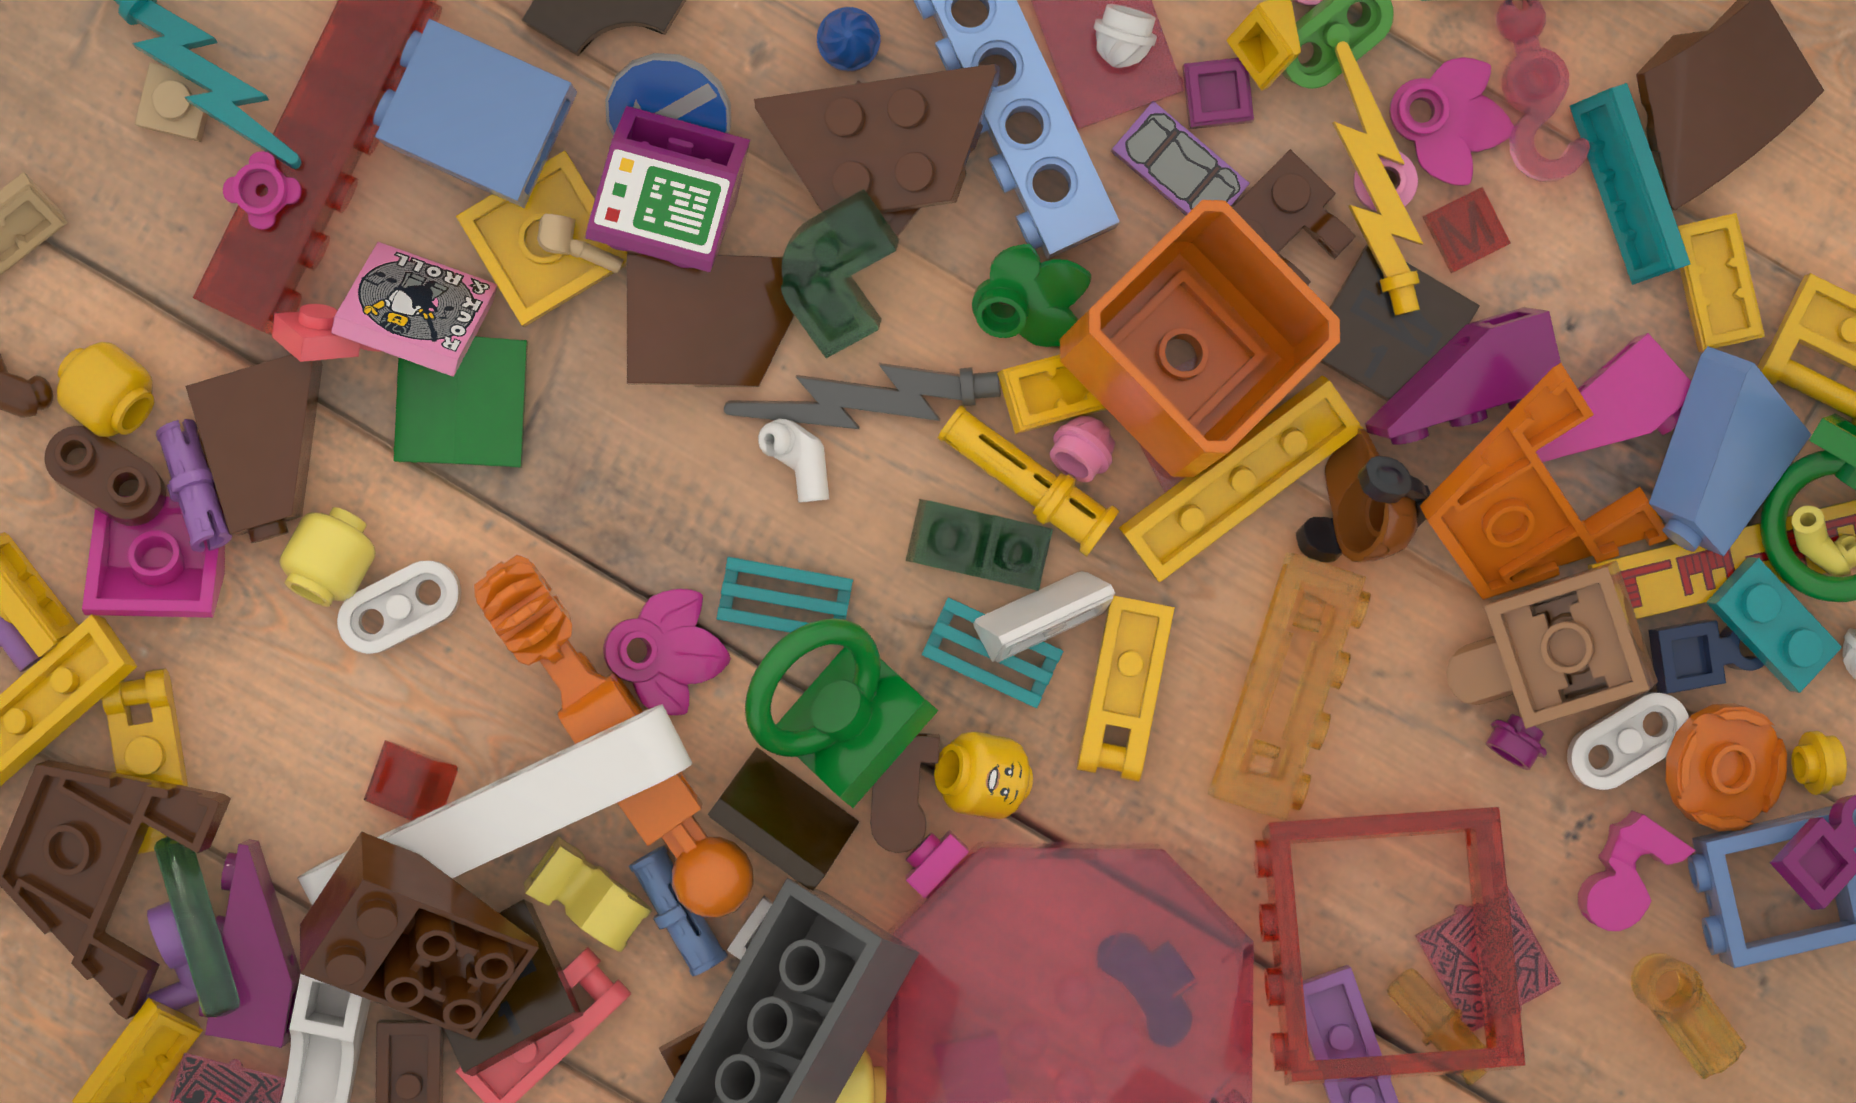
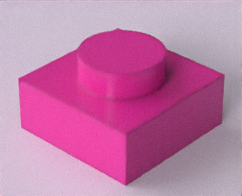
M950 830L940 840L931 832L906 858V861L913 867L906 875V881L923 898H926L968 854V847Z

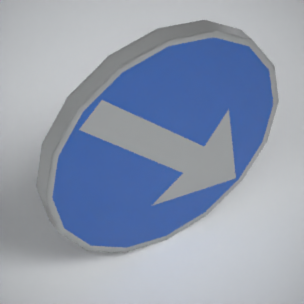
M653 53L632 60L615 75L605 99L606 123L613 136L626 106L724 133H729L731 128V102L721 81L703 64L680 54Z

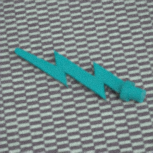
M114 0L119 5V15L128 24H141L161 36L132 43L137 50L208 91V93L186 96L185 99L188 103L265 152L270 153L290 168L298 169L301 166L302 161L297 153L237 107L269 101L267 95L190 50L218 43L213 36L156 4L157 0Z

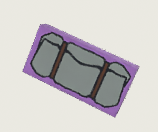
M1152 101L1111 150L1115 156L1184 215H1187L1202 200H1224L1231 206L1250 184L1154 101Z

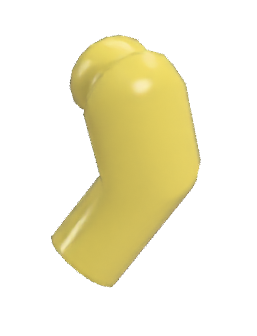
M1814 506L1798 508L1792 516V527L1798 550L1831 576L1844 577L1851 575L1850 569L1856 567L1855 536L1843 534L1833 542L1828 536L1825 518L1819 508Z

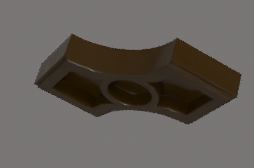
M534 0L522 21L527 26L579 56L595 38L607 31L620 27H644L666 35L686 0Z

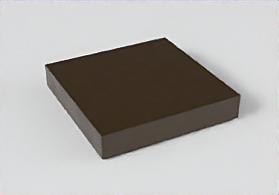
M757 747L708 813L712 820L812 891L815 890L827 874L859 823L857 819Z

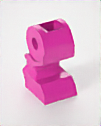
M1631 810L1628 816L1621 822L1609 826L1608 840L1598 856L1605 866V871L1589 876L1582 883L1578 892V906L1581 914L1590 923L1607 931H1622L1640 921L1652 901L1636 871L1635 863L1639 857L1649 854L1654 860L1670 865L1684 861L1696 850L1644 814Z

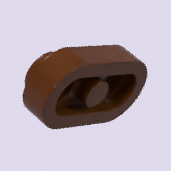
M85 426L67 427L55 434L49 441L45 450L44 460L50 476L61 488L109 518L126 526H138L151 521L162 510L166 500V488L162 478L151 464L107 437H99L93 434ZM73 449H86V456L80 463L74 465L67 464V456ZM125 481H139L138 489L133 495L128 497L119 496V488Z

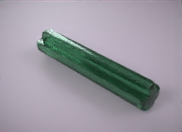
M167 836L155 843L154 851L202 1013L206 1017H223L239 1009L240 999L196 852Z

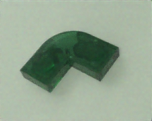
M864 189L803 223L793 233L783 255V282L781 285L783 297L825 358L878 331L882 320L851 275L895 252L898 247L899 238Z

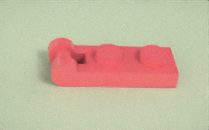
M589 947L563 969L571 989L579 983L595 1000L582 1013L583 1016L474 1076L463 1073L461 1066L455 1071L484 1103H516L631 995V992L619 979L613 983L597 966L601 960Z

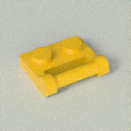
M1809 273L1804 275L1771 344L1764 352L1757 367L1772 385L1779 381L1852 417L1851 422L1856 426V391L1790 359L1797 343H1800L1856 371V295Z

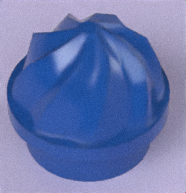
M854 7L836 9L823 19L818 28V50L822 58L837 70L852 72L863 69L874 60L879 51L880 31L878 25L867 12Z

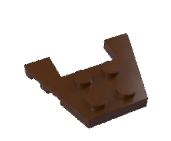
M53 760L38 763L35 765L0 850V886L44 934L52 932L74 956L71 964L86 980L94 978L113 998L109 1005L118 1015L127 1020L135 1016L142 1007L160 964L105 932V929L147 830L150 826L197 854L210 849L231 798L223 793Z

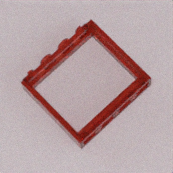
M1499 807L1269 822L1262 830L1263 840H1254V870L1256 878H1266L1268 903L1259 904V929L1262 942H1272L1274 967L1265 968L1264 985L1268 1007L1278 1006L1280 1032L1270 1034V1053H1273L1274 1072H1284L1285 1086L1515 1070L1526 1065ZM1465 832L1486 1048L1310 1061L1290 844Z

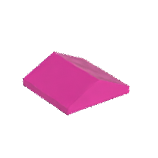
M166 497L162 510L154 519L138 526L120 524L95 509L82 611L84 615L213 618L225 575V545L209 551L207 541L204 540V551H193L189 543L190 538L179 503L172 501L170 497Z

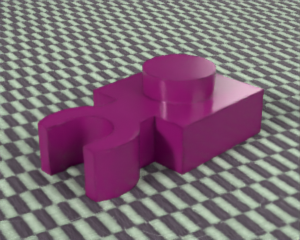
M1856 795L1842 797L1833 804L1829 813V823L1823 817L1810 818L1770 862L1775 870L1812 910L1825 909L1856 875V853L1853 851L1856 847V826L1852 818L1853 812L1856 809Z

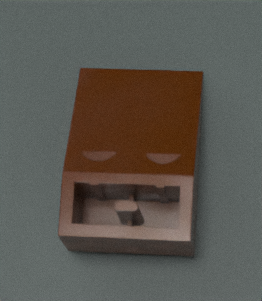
M362 831L300 923V974L472 1039H476L539 949L536 940L423 856Z

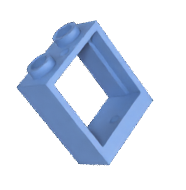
M1832 806L1752 824L1742 830L1721 831L1692 838L1696 851L1694 855L1688 857L1689 873L1696 892L1705 893L1710 916L1702 918L1703 934L1710 954H1719L1720 962L1737 968L1856 940L1855 875L1835 897L1840 917L1839 922L1745 943L1725 857L1726 854L1791 840L1810 818L1823 817L1829 823V813ZM1856 809L1854 810L1853 816H1852V818H1853V823H1854L1855 826H1856Z

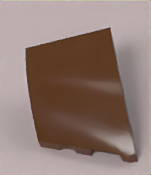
M1737 0L1709 30L1673 35L1636 74L1641 104L1647 113L1646 132L1651 151L1659 152L1665 192L1672 211L1677 210L1753 157L1785 130L1825 91L1770 0Z
M627 254V384L759 387L811 280L817 272V259L717 255L711 272H706L695 268L678 267L669 261L644 254Z

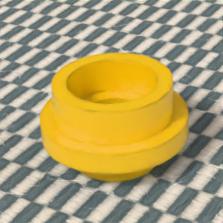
M1820 731L1805 732L1801 736L1798 746L1794 747L1792 751L1791 765L1793 774L1800 784H1804L1809 793L1813 795L1827 794L1832 787L1843 784L1847 773V761L1844 748L1836 736H1825Z

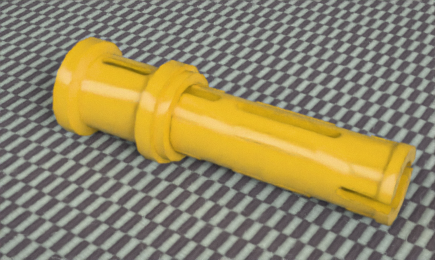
M962 405L954 412L937 437L941 442L944 441L983 469L989 476L998 480L1035 507L1032 514L1036 516V521L1042 525L1050 522L1080 544L1079 552L1086 557L1120 512L1113 505L1105 508L1076 487L1077 479L1071 474L1065 475L1061 472L1058 477L1017 448L1012 442L1006 440L966 411V408Z

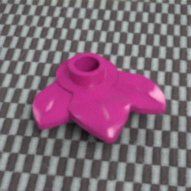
M1461 57L1444 62L1430 79L1418 78L1406 82L1395 92L1391 99L1389 115L1393 127L1402 137L1414 142L1420 166L1430 176L1444 183L1456 186L1469 185L1473 177L1471 152L1477 153L1493 148L1515 133V127L1503 109L1491 99L1482 95L1490 78V64L1473 58ZM1422 100L1429 104L1432 114L1428 122L1420 123L1411 117L1410 105L1413 101Z
M675 589L651 596L643 606L638 618L619 622L606 636L603 647L606 665L618 678L633 683L640 702L648 709L663 704L668 715H685L689 707L688 684H697L710 680L721 673L730 663V655L720 640L705 629L696 627L703 603V595L697 591ZM635 638L644 641L647 647L645 658L638 663L630 660L627 655V646Z

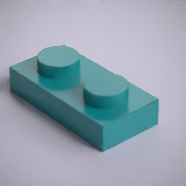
M1747 557L1706 602L1790 692L1801 693L1842 648L1760 558Z

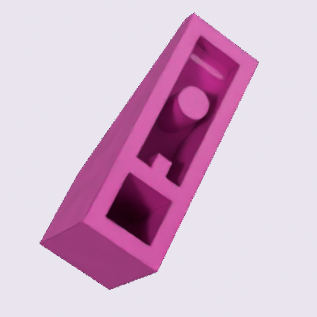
M1649 333L1637 336L1578 388L1594 415L1536 452L1541 460L1545 462L1650 434L1656 429L1663 436L1676 427L1691 381Z

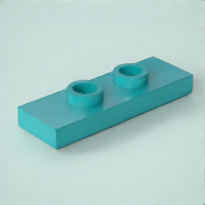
M1625 83L1609 88L1570 105L1569 107L1632 285L1690 265L1691 263L1628 84Z

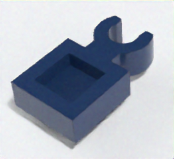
M1706 619L1648 630L1653 668L1658 680L1656 683L1657 693L1669 694L1725 684L1724 665L1732 669L1746 671L1757 670L1764 666L1756 656L1744 657L1739 649L1741 640L1728 626L1719 635L1717 620Z

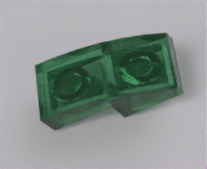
M919 499L905 561L1039 591L1053 529Z

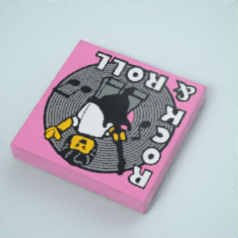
M377 242L335 314L331 333L454 377L494 302L497 284Z

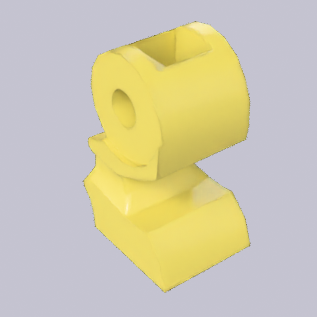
M559 836L524 882L525 894L548 906L552 901L558 900L565 906L566 915L580 929L619 952L623 951L628 944L627 940L641 921L647 918L652 911L651 907L636 894L611 879L610 874L603 867L594 866L586 861L584 854L579 849Z

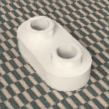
M437 561L413 563L346 599L339 610L337 618L340 636L350 648L361 653L373 654L386 651L451 617L460 604V581L454 571L443 563ZM427 580L436 582L441 589V596L433 605L425 604L419 597V588ZM370 609L379 611L384 618V625L376 634L367 632L362 625L363 615Z
M1648 692L1633 698L1582 729L1573 737L1567 751V762L1571 773L1580 783L1591 788L1608 790L1620 786L1666 758L1675 733L1689 718L1685 707L1679 700L1664 693ZM1657 712L1662 718L1663 726L1658 734L1649 736L1643 729V720L1647 714ZM1603 745L1608 750L1609 759L1605 766L1595 769L1589 762V752L1594 746Z

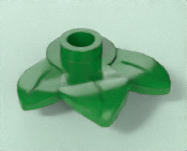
M1030 244L1012 246L1000 252L991 262L990 279L985 280L976 288L972 300V311L980 328L991 336L1010 338L1020 334L1036 346H1060V338L1079 320L1069 307L1087 290L1091 282V273L1079 264L1064 259H1051L1040 263L1036 250Z

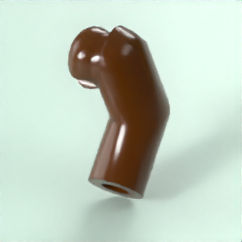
M0 354V410L25 418L36 416L38 410L49 408L53 401V391L49 382L38 375L26 380L23 377L10 374Z

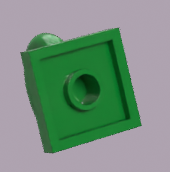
M1835 413L1822 418L1809 439L1810 442L1824 450L1804 456L1792 463L1766 497L1761 512L1760 530L1762 544L1771 565L1791 587L1818 600L1851 602L1856 601V574L1845 577H1833L1810 569L1800 561L1792 550L1786 531L1787 514L1790 505L1800 490L1810 482L1824 476L1835 475L1840 481L1856 490V426Z
M836 618L805 624L790 632L776 643L756 668L749 683L745 700L746 723L755 741L762 748L773 754L784 757H798L839 798L852 808L856 806L938 712L929 701L880 658L875 641L864 628L851 621ZM832 644L844 646L780 721L775 724L771 715L772 698L779 681L786 671L799 658L816 648Z

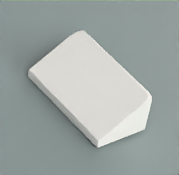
M1077 572L977 618L974 621V628L991 661L998 663L1103 614L1113 600L1115 591L1111 584L1088 572Z

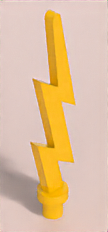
M1342 41L1335 46V53L1364 133L1335 121L1332 124L1378 214L1353 205H1348L1385 277L1380 280L1382 292H1389L1395 316L1420 310L1414 287L1420 281L1417 271H1410L1393 236L1419 245H1423V242L1379 157L1400 165L1405 163L1348 43Z

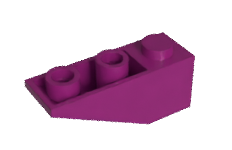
M1522 307L1466 324L1365 423L1367 433L1389 438L1393 445H1401L1428 437V427L1449 421L1451 427L1467 426L1487 419L1486 409L1506 403L1509 409H1513L1553 367L1561 363L1550 312Z
M249 839L238 844L237 853L228 852L225 859L221 889L230 891L226 916L218 915L214 922L210 941V953L219 954L215 979L207 978L205 980L200 998L199 1016L208 1018L205 1035L282 1048L291 1041L289 1028L300 979V967L260 843L257 840Z

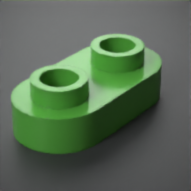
M1322 0L1296 22L1300 47L1305 43L1311 42L1314 49L1312 58L1308 62L1301 64L1297 56L1284 70L1282 75L1289 81L1305 88H1320L1329 84L1342 73L1335 53V46L1339 42L1344 41L1348 43L1357 61L1388 34L1394 17L1391 0ZM1360 2L1362 15L1357 22L1350 24L1347 19L1348 9L1352 4Z

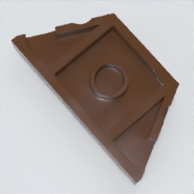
M996 64L974 66L754 99L756 111L826 218L836 220L956 203L967 174L965 170L970 153L976 148L983 125L980 124L992 89L993 87L997 88L1001 76L1000 67Z

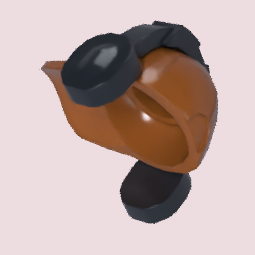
M1358 428V434L1337 449L1329 457L1325 466L1326 485L1333 518H1309L1297 530L1296 539L1300 551L1316 562H1334L1342 554L1353 562H1369L1388 558L1405 549L1415 535L1417 528L1427 520L1420 505L1430 496L1429 487L1424 485L1418 478L1411 476L1406 467L1398 460L1390 457H1381L1367 431Z

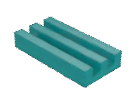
M727 557L717 620L789 633L808 624V622L732 609L734 597L833 614V618L846 620L853 579ZM739 572L838 589L837 600L834 602L737 584Z
M948 597L921 655L1034 708H1038L1042 695L1064 651L1043 641L1029 648L1046 656L1041 668L1016 656H1011L998 662L1035 679L1029 691L938 648L944 637L990 659L981 640L949 626L954 614L972 623L985 614Z

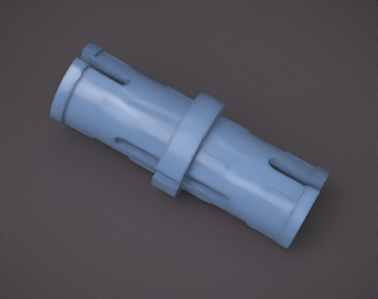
M664 845L637 859L629 865V868L636 875L658 913L653 918L658 928L667 929L688 965L690 974L697 976L723 961L728 955L720 946L705 918L691 913L678 901L672 887V868L674 864L668 856Z

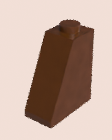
M290 354L185 386L230 534L243 535L248 533L251 543H256L288 533L286 521L302 517L323 366L321 360L300 362Z

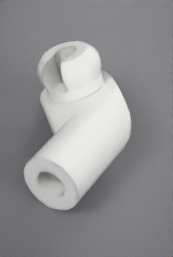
M777 419L765 424L758 435L759 447L767 456H773L795 470L798 503L829 500L825 452L821 440L791 420Z

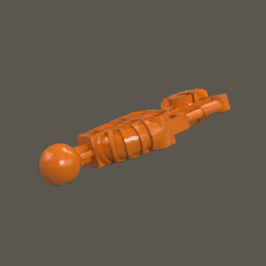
M516 555L506 563L501 561L486 572V577L474 584L477 604L507 649L522 664L529 666L540 661L560 689L562 708L558 711L557 715L575 744L643 712L627 686L614 672L606 677L598 674L590 659L582 651L577 653L568 640L572 636L571 617L558 596L555 595L553 597L551 595V586L529 559ZM682 771L665 781L617 802L647 846L661 838L676 858L672 868V887L678 901L691 913L704 918H722L736 912L748 900L754 885L753 867L747 853L733 841L722 837H708L693 816L702 809L703 803L688 783Z

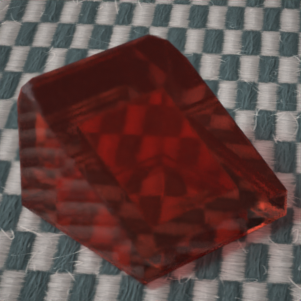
M385 740L364 800L412 821L446 805L458 772V767L439 758Z

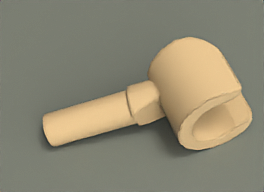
M544 214L540 218L537 241L543 250L555 254L581 257L614 273L619 272L624 259L585 241L573 239L575 219L554 214Z

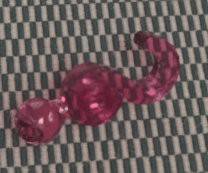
M1504 0L1496 14V26L1502 37L1514 43L1516 56L1504 69L1501 77L1502 91L1509 104L1516 110L1525 113L1514 124L1509 138L1510 154L1516 167L1527 177L1539 182H1556L1573 174L1585 162L1590 144L1585 138H1578L1567 146V149L1559 159L1554 160L1542 157L1537 152L1534 145V136L1539 127L1555 113L1564 99L1569 87V71L1564 60L1555 52L1540 46L1539 36L1543 33L1546 25V12L1541 2L1538 0H1521V11L1515 7L1512 0Z

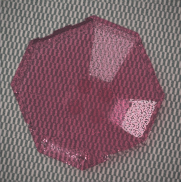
M978 842L926 898L922 897L888 930V933L920 953L887 1010L886 1103H1252L1254 941L1159 844L1132 843V845L1046 842H1043V844H1012L1005 842Z

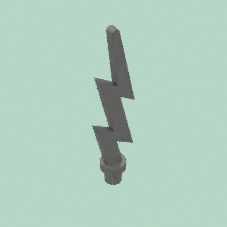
M879 363V366L897 389L796 375V378L816 401L730 400L725 403L724 412L732 416L769 420L787 419L797 423L859 429V425L844 408L940 421V417L923 395L962 400L963 406L976 405L975 399L1000 397L998 371L973 374L972 367L960 368V374Z

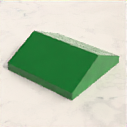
M475 336L454 377L398 357L393 461L522 468L528 341Z

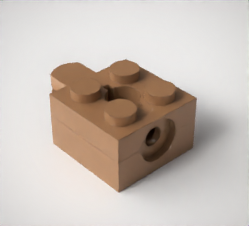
M1617 560L1496 599L1485 605L1484 608L1494 636L1467 644L1458 649L1450 658L1446 671L1449 687L1453 694L1464 703L1481 705L1514 695L1525 729L1648 691L1658 682Z

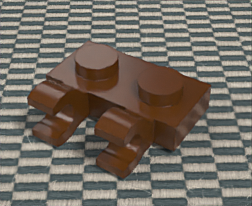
M1291 149L1233 207L1307 286H1309L1311 281L1279 252L1302 229L1334 259L1356 237L1343 222L1323 208L1336 193Z

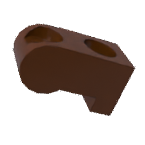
M919 733L872 787L871 832L877 844L887 851L894 853L908 852L918 846L924 838L926 831L925 811L918 802L921 762L938 763L939 734Z

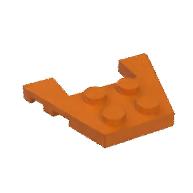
M1562 363L1553 367L1420 505L1427 521L1482 600L1560 575L1559 566L1593 556L1595 561L1599 563L1619 556L1618 547L1645 539L1649 546L1669 539L1663 532L1664 523L1649 504V500L1640 486L1586 520H1581L1536 451L1594 415Z

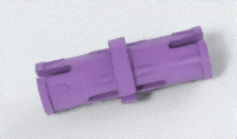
M184 419L182 422L184 431L181 432L179 420L172 421L156 431V437L160 442L171 477L170 484H167L170 499L179 503L189 534V543L193 551L203 552L205 549L204 540L207 541L209 551L220 548L231 540L232 535L229 533L213 476L208 467L197 433V424L194 420Z

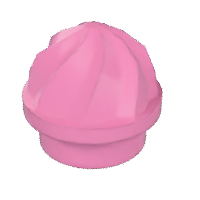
M1079 416L1060 426L1054 434L1053 440L1055 445L1050 451V458L1054 465L1065 475L1071 474L1080 482H1090L1096 474L1106 472L1112 464L1111 455L1114 450L1115 441L1110 435V428L1102 421L1090 416Z

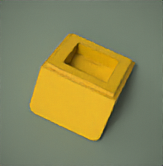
M1267 0L1259 3L1226 39L1261 91L1268 89L1301 53L1291 0Z

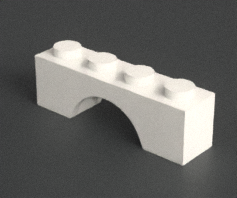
M300 974L289 1028L291 1035L290 1057L281 1103H350L371 1000Z

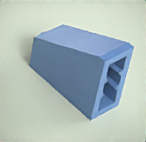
M1707 346L1699 358L1649 501L1651 507L1666 523L1663 528L1665 535L1688 551L1695 552L1698 546L1724 556L1812 435L1755 363Z

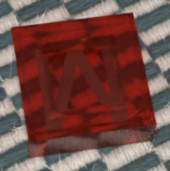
M1483 187L1423 216L1450 273L1511 244Z

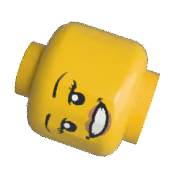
M980 732L962 733L942 749L939 754L938 763L935 764V785L946 805L959 814L988 819L1007 818L1028 797L1033 785V772L1023 747L1007 737Z

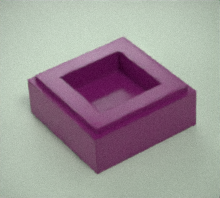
M1239 58L1185 63L1182 66L1189 129L1244 124L1254 121L1249 72Z

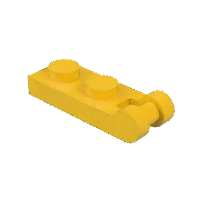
M1113 596V600L1107 610L1084 732L1078 754L1077 770L1096 773L1098 767L1120 772L1121 779L1140 781L1175 607ZM1106 724L1129 729L1125 747L1103 743Z
M167 669L146 671L145 678L129 681L123 679L101 698L107 715L116 773L188 787L173 689ZM149 703L153 722L133 725L130 706ZM149 826L138 854L183 847L184 845Z

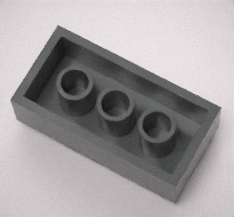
M787 878L661 1103H835L920 952L829 894L818 889L814 891L809 890L801 883Z

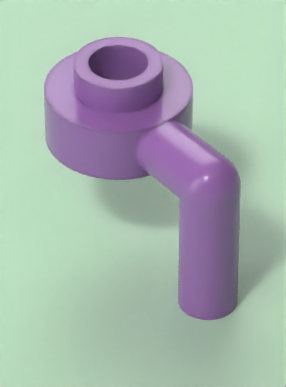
M174 900L147 910L150 929L159 952L167 966L175 970L180 981L147 994L144 1003L149 997L174 1010H178L200 1001L207 976L196 953L195 946L203 943L204 939L194 912L190 907L180 910Z

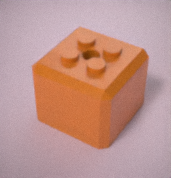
M1202 200L1060 338V362L1172 477H1195L1229 453L1340 342V319L1226 201ZM1181 339L1192 345L1197 357L1193 370L1179 371L1169 364L1165 355L1168 341Z

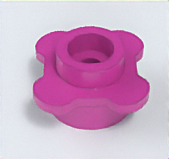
M264 151L252 154L249 158V164L242 167L235 177L228 178L223 185L224 198L230 203L238 204L248 214L250 225L260 230L271 228L275 223V215L286 204L298 202L302 192L300 183L295 178L286 177L276 167L275 157ZM261 184L266 185L268 188V193L263 197L258 196L256 193L257 187Z

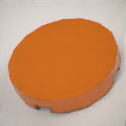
M1735 703L1712 704L1692 714L1675 733L1666 756L1665 781L1673 803L1687 819L1716 831L1742 830L1754 824L1750 821L1755 819L1761 812L1767 813L1778 801L1787 776V751L1783 739L1777 738L1776 732L1771 726L1775 725L1766 715Z

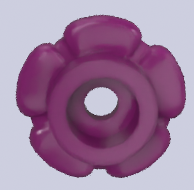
M1514 714L1510 715L1507 722L1496 719L1491 723V727L1494 730L1488 738L1486 745L1505 760L1522 769L1530 770L1538 756L1546 757L1547 751L1539 743L1544 733L1536 726L1525 729L1522 718Z

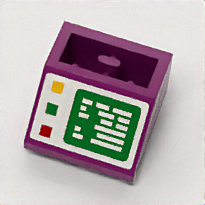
M626 106L611 141L585 238L607 244L616 250L633 251L663 259L678 267L695 268L711 272L737 202L750 139Z

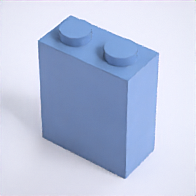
M429 19L423 33L415 30L405 45L400 59V66L405 67L406 70L396 92L388 89L377 106L373 124L379 126L375 137L391 149L525 208L578 92L571 82Z

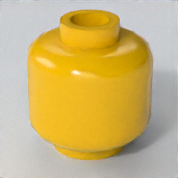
M98 342L85 349L77 348L70 352L59 366L58 377L60 380L57 386V401L65 412L99 437H112L117 434L127 435L132 433L144 423L152 411L154 405L152 376L141 364L115 344Z

